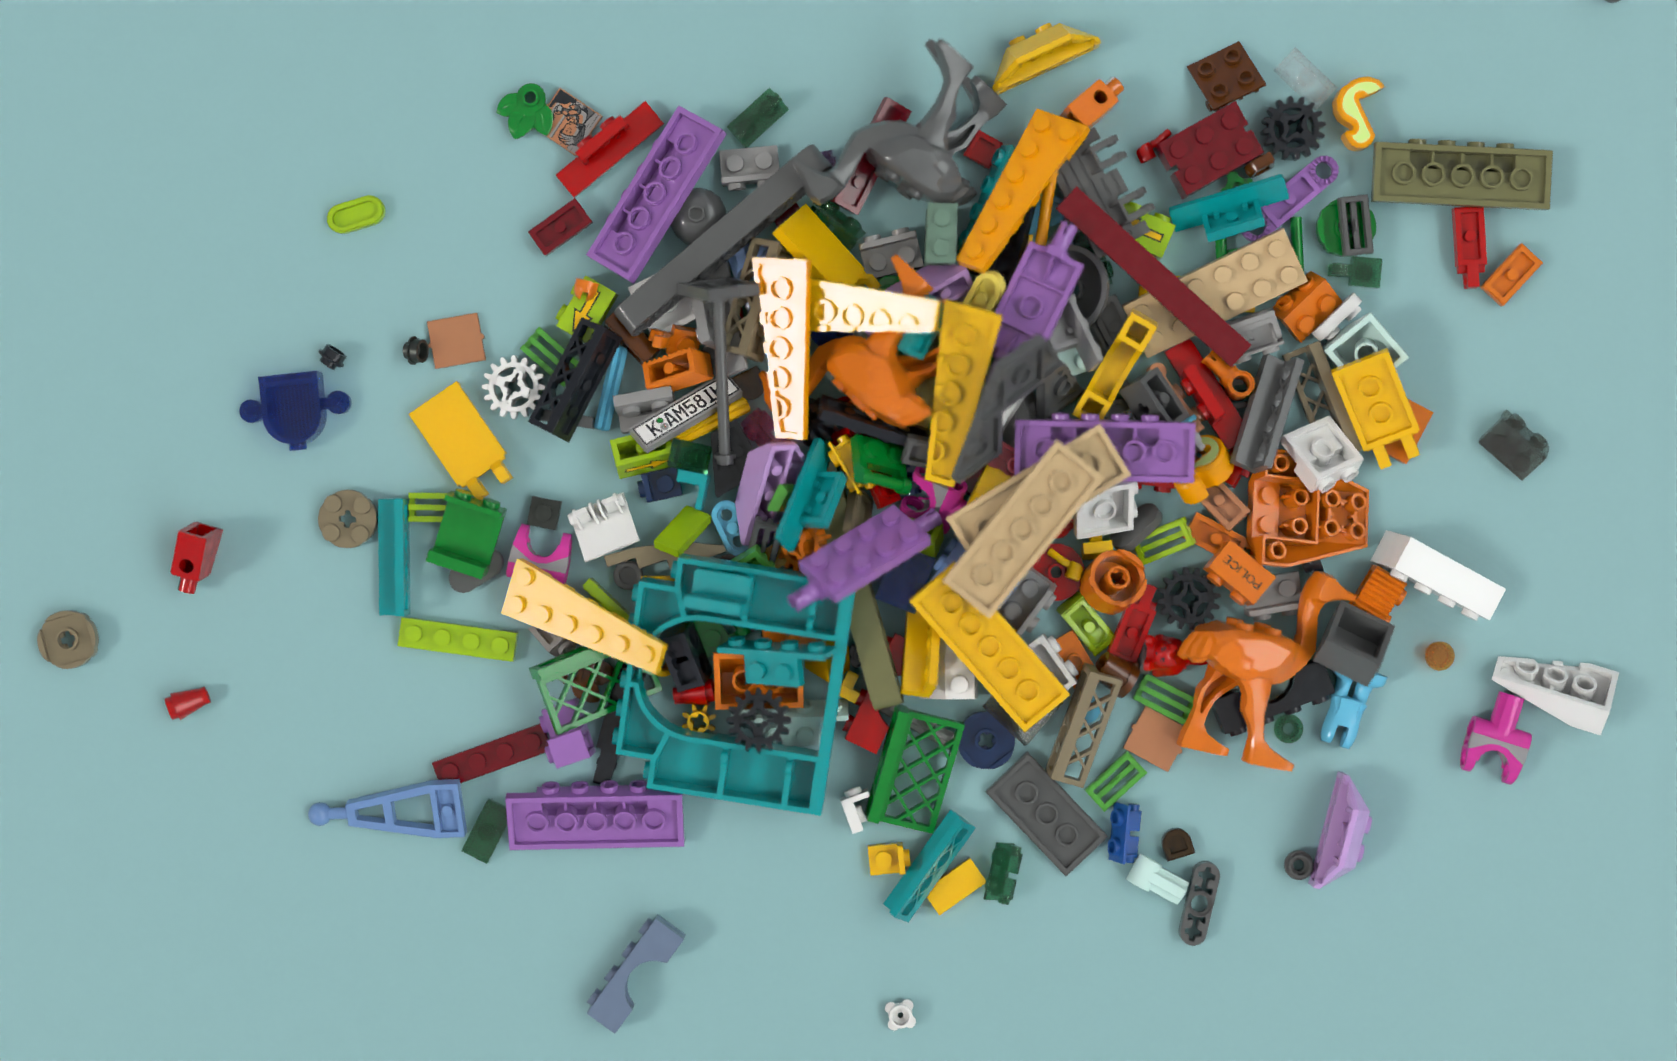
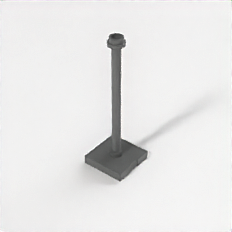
M728 276L677 283L678 295L713 303L719 452L714 453V459H716L717 465H732L736 458V452L731 451L725 302L732 298L760 295L759 283Z

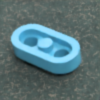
M729 500L718 502L712 510V520L726 550L730 554L738 556L748 549V545L737 547L733 542L736 536H740L735 503ZM725 509H729L732 512V518L728 521L721 517V513Z

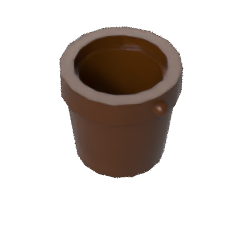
M1110 652L1103 653L1095 664L1099 672L1123 680L1117 696L1119 698H1123L1132 690L1140 674V667L1137 662H1129ZM1099 680L1100 683L1111 690L1113 684Z

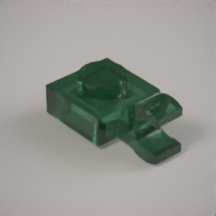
M1352 256L1350 264H1328L1327 276L1349 277L1348 286L1378 289L1380 288L1382 259Z

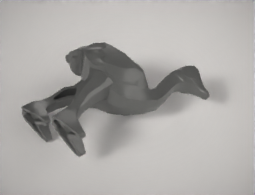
M941 38L937 42L929 39L925 43V47L940 68L943 84L933 106L918 124L912 125L902 120H888L870 123L858 129L850 136L837 163L827 172L816 171L798 158H795L792 164L800 175L806 195L817 205L834 199L846 187L862 155L866 152L869 163L876 168L874 173L886 182L891 180L897 184L898 188L896 190L905 198L911 200L913 197L918 201L922 200L929 203L958 204L959 207L971 201L977 195L974 187L970 186V181L961 177L958 165L952 156L955 152L966 148L977 131L987 121L997 116L1007 104L976 75L972 79L967 77L974 67L954 48ZM962 85L973 104V114L956 129L949 131L956 119V98Z

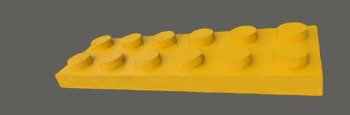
M953 561L909 599V602L1019 727L1026 732L1066 699L1070 693L998 610L989 619L942 581L956 562Z

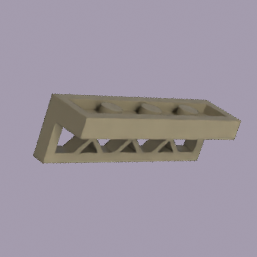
M752 237L740 279L750 281L754 276L753 257H757L760 246L768 248L766 254L768 258L794 259V257L780 242ZM760 295L733 299L726 322L727 353L741 355L752 361L762 363L765 356L763 342H766L764 325L761 324L759 315L762 312ZM749 303V314L741 319V307ZM740 330L742 337L739 347L730 346L733 335Z
M1320 341L1282 355L1283 360L1288 361L1306 352L1310 362L1306 374L1302 372L1300 374L1304 378L1302 383L1298 380L1296 393L1308 423L1311 424L1316 421L1314 417L1318 407L1328 410L1331 418L1357 451L1363 450L1332 376L1331 368ZM1312 370L1315 378L1310 376ZM1308 380L1319 385L1321 391L1317 401L1306 397L1304 393ZM1322 398H1324L1326 405L1321 403ZM1309 403L1314 404L1313 410H1311Z
M1084 663L1045 768L1050 779L1084 788L1123 683L1121 678L1099 672L1096 666ZM1099 680L1113 684L1110 694L1098 699L1095 690ZM1099 707L1102 713L1100 720L1089 726L1085 719L1087 712ZM1089 733L1092 739L1090 747L1078 752L1075 746L1077 739ZM1079 760L1082 766L1079 777L1075 778L1065 775L1067 766Z

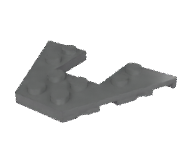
M1036 334L1028 341L1022 342L1018 348L1008 355L1001 357L994 364L951 478L958 484H961L1002 454L1003 412L1037 388L1036 417L1039 419L1051 418L1052 413L1060 412L1083 394L1085 389L1077 383L1076 377L1071 374L1066 364L1058 358V354L1051 348L1047 339L1040 334Z

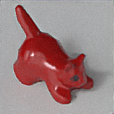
M1157 634L1155 637L1152 635L1146 636L1147 653L1143 669L1145 672L1152 671V675L1155 677L1179 675L1188 665H1208V662L1205 660L1202 663H1193L1188 658H1180L1177 655L1182 644L1180 639L1162 634Z

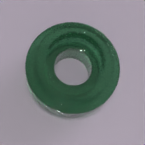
M1281 715L1274 723V734L1284 743H1294L1303 734V724L1295 715ZM1286 723H1291L1293 726V730L1289 734H1285L1283 731V726Z

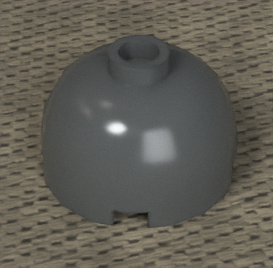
M693 188L670 226L676 237L685 244L690 245L727 214L726 207L721 198L711 190Z

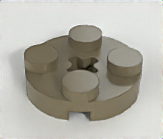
M341 490L326 497L318 515L319 528L324 539L330 541L335 546L341 548L359 547L367 542L376 532L378 512L375 505L363 493L355 490ZM346 511H351V516L356 517V521L350 523L349 528L345 527V522H341V516H344Z
M73 610L56 612L45 620L46 622L43 624L42 629L39 630L37 644L42 657L59 668L72 669L80 667L97 654L99 644L98 631L93 621L85 613ZM66 631H69L70 635L75 637L71 648H69L68 644H62L61 639L66 636Z

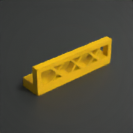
M910 582L907 590L900 694L930 698L938 681L940 636L909 602V599L926 584Z

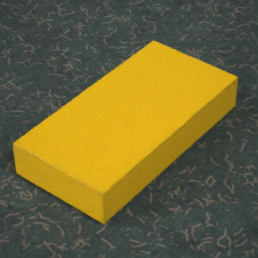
M969 857L943 875L931 890L927 899L940 916L987 883V881Z

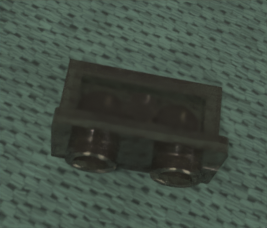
M1508 410L1501 414L1500 419L1478 441L1480 445L1521 481L1547 458L1550 449L1547 440L1541 434H1534L1526 427L1525 421L1518 414H1511Z

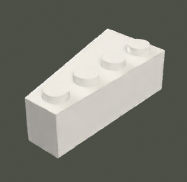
M1388 530L1385 531L1370 560L1389 570L1392 577L1405 583L1407 580L1414 583L1413 588L1427 595L1433 593L1439 596L1437 601L1451 608H1454L1455 605L1462 608L1461 614L1475 621L1479 617L1490 620L1506 590L1502 586L1414 538Z

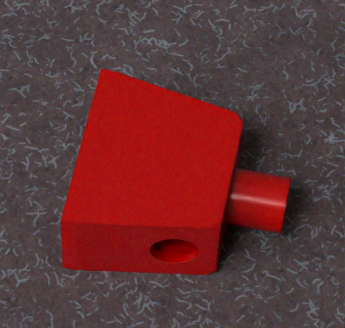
M195 521L178 531L170 572L172 575L180 577L179 591L194 594L197 583L210 575L223 529Z

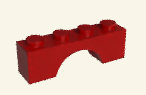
M894 632L893 637L887 636L897 675L900 676L902 675L904 636ZM862 688L855 703L859 708L855 716L849 714V720L845 722L842 730L847 732L845 740L877 754L889 729V725L883 720L879 711L874 710L868 689Z

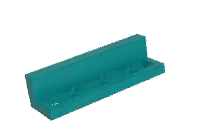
M378 499L379 616L410 615L409 499Z
M950 809L905 872L906 874L903 875L883 903L890 909L889 913L895 918L909 923L976 829L975 826L955 811Z

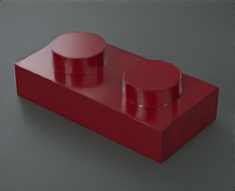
M574 198L528 231V233L547 257L593 222L577 199Z

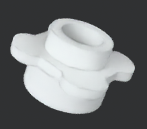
M905 999L901 1003L888 1002L886 1004L885 1011L889 1015L887 1023L889 1029L896 1031L898 1028H912L915 1026L916 1019L912 1015L914 1005L911 1000ZM902 1012L903 1017H898V1013Z

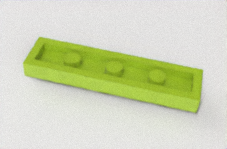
M401 617L398 646L514 662L518 632Z

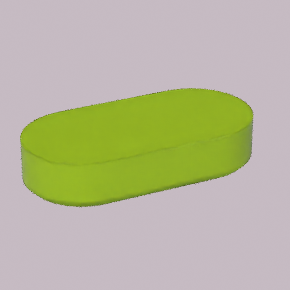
M366 195L333 206L327 214V223L333 231L339 234H348L379 224L385 217V206L377 197Z

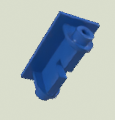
M1119 802L1114 803L1113 811L1110 815L1112 824L1111 837L1107 846L1109 860L1125 864L1134 863V858L1138 857L1139 837L1130 836V831H1140L1142 811L1139 810V804L1129 803L1126 805Z

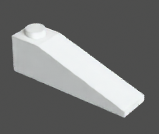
M940 637L937 686L930 698L919 697V699H977L978 679Z
M1498 656L1491 680L1566 724L1601 736L1611 710L1619 672L1591 663H1580L1578 667L1565 666L1563 661L1553 660L1552 664H1540L1534 659Z

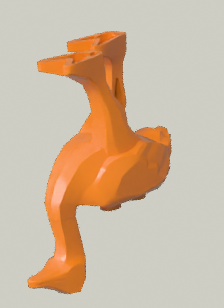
M897 254L891 258L901 281L902 294L925 298L934 290L924 278ZM875 331L868 339L861 336L833 339L818 346L809 359V396L826 372L829 371L835 377L832 383L851 398V401L874 421L879 417L887 424L906 428L923 421L931 415L930 407L926 405L923 398L917 395L916 389L926 379L937 375L939 347L926 353L924 359L920 360L910 355H897V347L906 331ZM762 370L758 375L763 384L764 401L772 411L768 375Z
M1314 571L1305 582L1300 593L1296 634L1293 640L1281 635L1282 630L1272 628L1269 624L1254 622L1252 625L1244 623V620L1227 617L1226 622L1214 620L1197 625L1182 642L1177 655L1182 659L1188 658L1193 663H1202L1206 660L1208 666L1204 678L1195 687L1193 707L1180 730L1176 744L1180 747L1228 756L1229 749L1207 733L1204 723L1214 702L1224 693L1239 685L1241 692L1240 711L1247 724L1248 732L1241 760L1253 765L1292 772L1294 764L1276 753L1264 740L1265 713L1271 686L1292 678L1307 664L1315 653L1318 616L1324 604L1334 600L1355 602L1357 596L1339 584L1332 575L1323 571Z

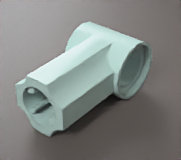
M1141 853L1126 880L1148 892L1151 890L1177 905L1183 899L1189 885L1188 881L1162 868L1161 864Z

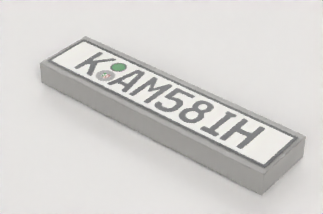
M729 376L728 396L730 405L742 397L743 391ZM716 378L630 427V435L646 454L717 412Z

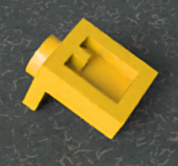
M902 842L868 845L870 876L893 873L905 875V867L911 866L909 849H903Z

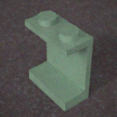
M928 203L925 217L924 267L926 265L956 264L958 204Z

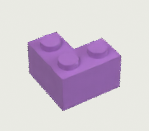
M576 697L564 702L577 707L579 700ZM564 705L561 706L558 713L561 726L571 721L575 710ZM547 709L541 710L542 716L539 717L542 730L544 733L549 732L550 735L545 752L549 763H555L556 769L590 758L596 752L587 723L556 735ZM580 713L578 718L583 717L584 714Z

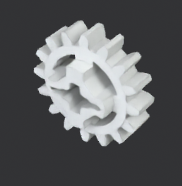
M512 355L511 362L509 363L502 357L500 358L501 366L498 367L493 363L490 365L494 371L492 375L484 374V377L489 380V384L482 385L483 389L489 390V394L484 397V400H493L494 403L490 409L494 411L501 408L500 416L505 417L508 411L512 419H517L518 412H521L524 417H528L527 409H535V402L541 397L539 392L543 391L546 387L539 383L545 376L544 374L535 373L539 367L537 364L528 367L529 359L525 357L521 363H518L516 355ZM516 368L511 375L506 377L500 376L505 370ZM527 373L533 381V389L528 387L525 380ZM518 380L517 385L521 387V390L519 392L514 391L511 395V389L508 388V384L510 382L515 383ZM496 385L500 387L503 393L502 402L496 394ZM524 397L529 399L523 405L513 407L516 400Z

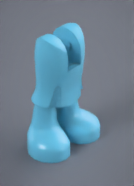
M1333 671L1336 675L1335 693L1330 694L1331 703L1322 725L1321 741L1331 743L1337 726L1340 725L1344 727L1340 739V747L1350 749L1356 739L1362 714L1367 708L1366 702L1373 688L1383 687L1387 676L1376 673L1368 687L1357 682L1353 697L1347 695L1353 680Z

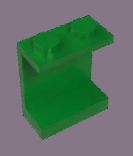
M456 489L455 492L450 491L445 495L444 500L447 501L435 545L428 551L426 561L482 580L488 574L507 509L500 507L501 503L496 500L484 498L482 501L473 498V494L469 491Z

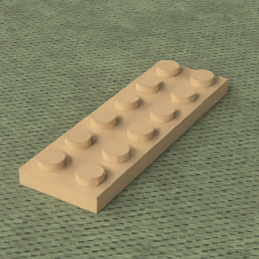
M1284 228L1269 233L1178 277L1179 280L1225 321L1308 282ZM1148 292L1122 305L1127 317L1132 308L1158 322L1156 331L1144 349L1147 359L1195 336Z
M1097 424L1064 445L1104 477L1083 504L1131 476L1101 424ZM1037 462L946 517L965 550L973 543Z
M1055 440L942 581L990 619L1104 477L1061 442Z

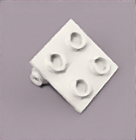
M624 492L619 494L613 493V496L602 501L598 499L596 500L597 503L594 504L590 502L587 507L578 510L573 509L572 513L567 515L570 524L574 527L585 563L640 541Z

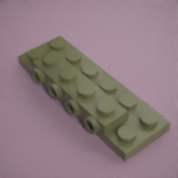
M1409 139L1408 143L1375 142L1371 202L1547 211L1550 209L1553 150L1516 149L1514 144L1498 143L1496 148L1485 147L1484 142H1467V146H1456V141L1440 140L1438 145L1426 144L1425 139Z

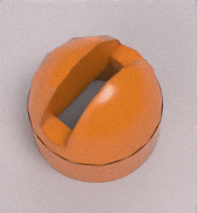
M576 278L574 284L575 296L581 299L582 292L587 293L586 301L592 300L596 296L599 284Z

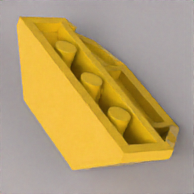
M1051 23L1042 25L1035 30V35L1027 39L1024 35L1019 36L1008 43L1010 47L1005 50L992 90L999 95L1099 48L1101 44L1099 37L1061 23L1054 26Z

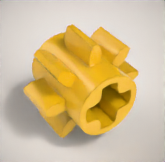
M692 704L693 712L691 714L688 712L682 713V716L688 720L681 727L697 732H705L707 729L714 731L716 727L710 724V720L716 718L717 715H709L706 712L708 705H705L703 709H697V706ZM699 714L703 715V722L707 725H700L699 728H695L691 717L697 718Z

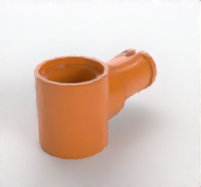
M1213 351L1201 361L1220 379L1219 383L1224 387L1225 393L1230 399L1235 401L1243 400L1253 391L1255 382L1252 375L1247 371L1239 370L1235 365L1230 367ZM1233 380H1243L1247 387L1246 391L1242 393L1237 392L1233 388Z

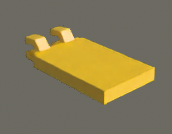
M806 203L772 233L795 259L811 260L812 278L865 287V284L872 289H878L881 286L873 274H867L864 271L865 268Z
M1387 348L1331 370L1362 449L1367 452L1373 450L1381 470L1392 466L1385 445L1401 439L1409 459L1420 455L1413 434L1418 433L1420 429Z
M454 382L409 413V416L456 485L462 488L467 486L476 499L482 500L489 495L478 477L490 469L501 484H505L513 478L502 462L506 459L505 455L507 452L459 382Z

